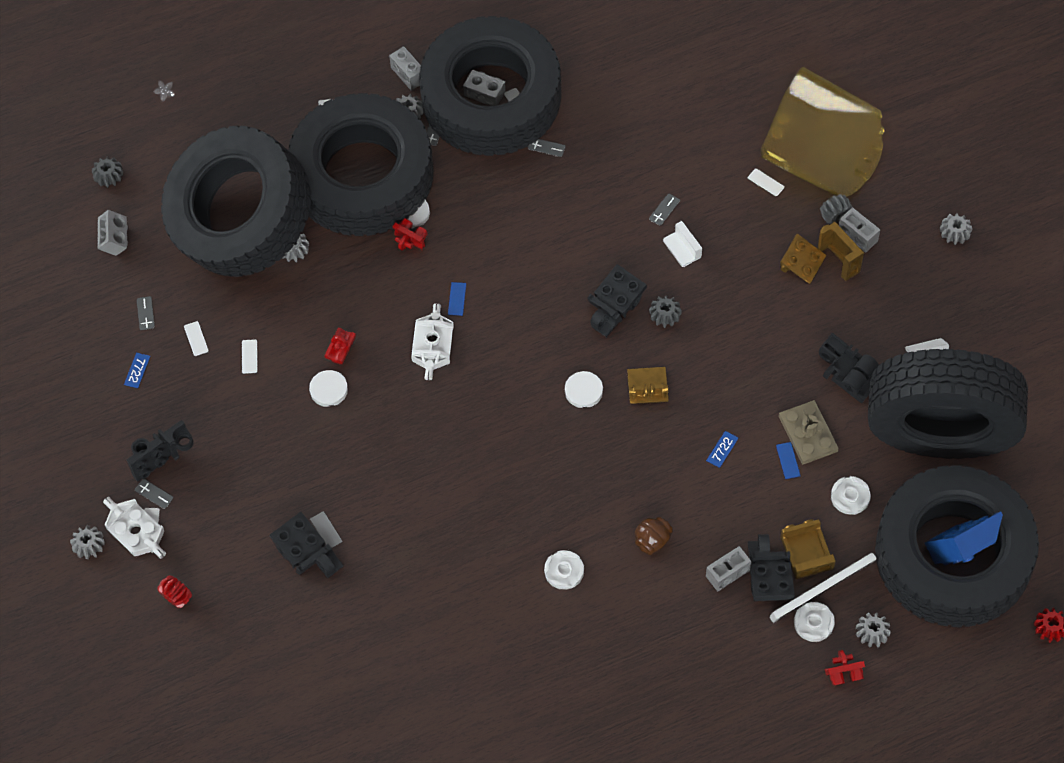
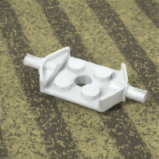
M433 304L431 315L419 318L415 323L411 357L414 363L426 369L425 380H428V377L429 380L433 379L434 369L450 364L454 323L440 315V304H437V306ZM434 335L437 337V340L430 342L427 338Z
M110 497L103 501L110 509L105 522L106 529L133 556L154 552L161 559L166 555V552L159 546L164 533L163 526H160L137 504L135 499L118 504ZM134 527L141 528L137 534H132L131 529Z

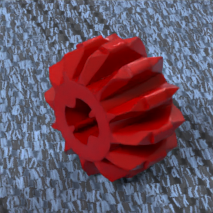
M170 575L163 579L157 587L159 593L177 608H182L192 597L190 590L177 578Z
M1045 608L1042 613L1039 612L1037 614L1034 626L1037 627L1035 630L1037 634L1042 633L1041 640L1046 637L1050 643L1053 638L1057 642L1061 640V637L1064 638L1063 611L1056 613L1055 608H1052L1051 612Z

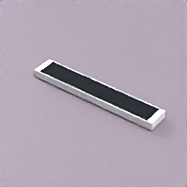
M870 553L777 609L770 615V619L773 623L866 568L877 558L873 553Z

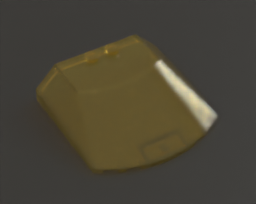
M802 67L795 75L782 98L762 145L761 157L834 195L841 194L848 197L865 184L878 165L883 148L882 134L884 133V127L881 126L880 120L882 117L881 111Z

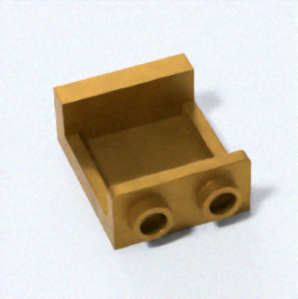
M836 222L825 225L820 230L818 249L822 252L829 248L843 263L841 277L847 281L860 272L864 252Z
M810 519L796 526L793 524L788 525L781 531V540L785 551H790L791 568L795 579L834 569L836 561L833 554L830 555L820 528L821 522L819 519Z

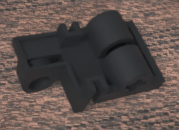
M617 264L594 292L595 297L590 294L587 298L589 303L598 308L591 318L592 328L607 338L616 325L622 322L620 315L625 318L629 309L633 310L639 304L642 293L647 288V285Z
M831 333L819 349L820 357L826 362L832 363L824 372L823 377L828 379L832 374L833 378L831 380L862 404L869 395L870 380L879 364L873 357L859 354L857 348L853 352L851 350L852 344L849 346L834 333Z
M182 420L164 433L159 429L158 434H152L154 440L151 442L145 438H139L132 443L131 450L133 455L126 461L137 482L147 478L156 468L162 467L169 460L168 457L170 455L175 461L178 460L179 454L177 449L188 451L193 447L192 435ZM183 438H188V439H189V443H188V444H186V445H181V444H179V442H180L181 439H183Z
M299 512L269 535L280 554L291 563L293 569L296 567V573L299 575L316 563L325 576L329 578L344 566L334 554L329 544L325 546L324 539L302 512Z
M769 534L758 535V541H748L753 600H794L790 551L770 552Z

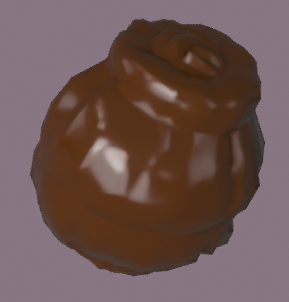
M661 517L644 519L635 530V544L644 553L652 555L669 541L673 528L668 521Z

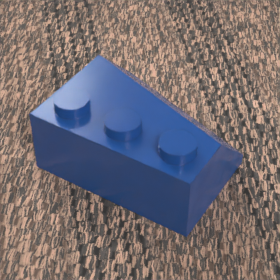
M1002 512L995 513L991 517L984 516L975 521L971 520L957 524L924 542L934 564L943 563V565H947L951 562L956 564L961 561L965 563L972 560L974 554L994 544L997 540L1003 516Z

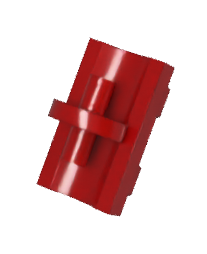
M406 218L399 224L395 222L392 228L395 229L394 235L397 236L395 241L399 243L398 249L402 251L406 247L412 249L414 245L422 250L425 247L426 229L418 226L415 232L410 231L413 224Z
M338 327L324 355L325 358L334 363L343 364L356 338V333L347 332Z
M839 650V657L832 658L833 664L840 663L841 666L825 669V673L830 676L832 684L839 685L845 683L842 673L845 671H849L851 681L863 679L862 668L865 667L864 661L847 664V661L853 660V655H845L843 650Z

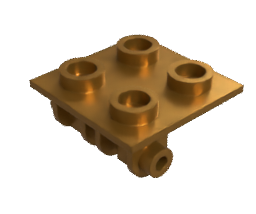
M796 234L780 262L781 270L783 272L791 270L810 284L826 255L799 234Z
M666 367L627 369L630 404L668 402Z

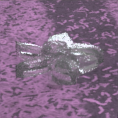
M159 80V88L153 92L161 94L162 102L167 96H175L173 91L169 90L173 82L165 85L164 82Z

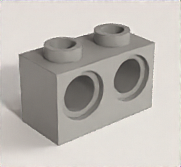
M403 46L390 54L391 68L412 91L420 86L419 74L421 65Z
M472 70L463 85L464 96L490 106H498L505 93V81L486 75L484 72Z
M853 207L840 218L839 226L865 253L878 242L880 229Z
M107 210L98 217L99 250L117 256L127 248V216Z
M738 546L709 565L706 569V578L718 592L749 572L751 560Z

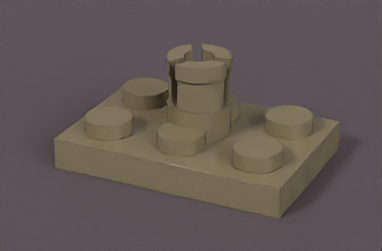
M815 400L779 413L778 417L802 465L838 452L839 448Z

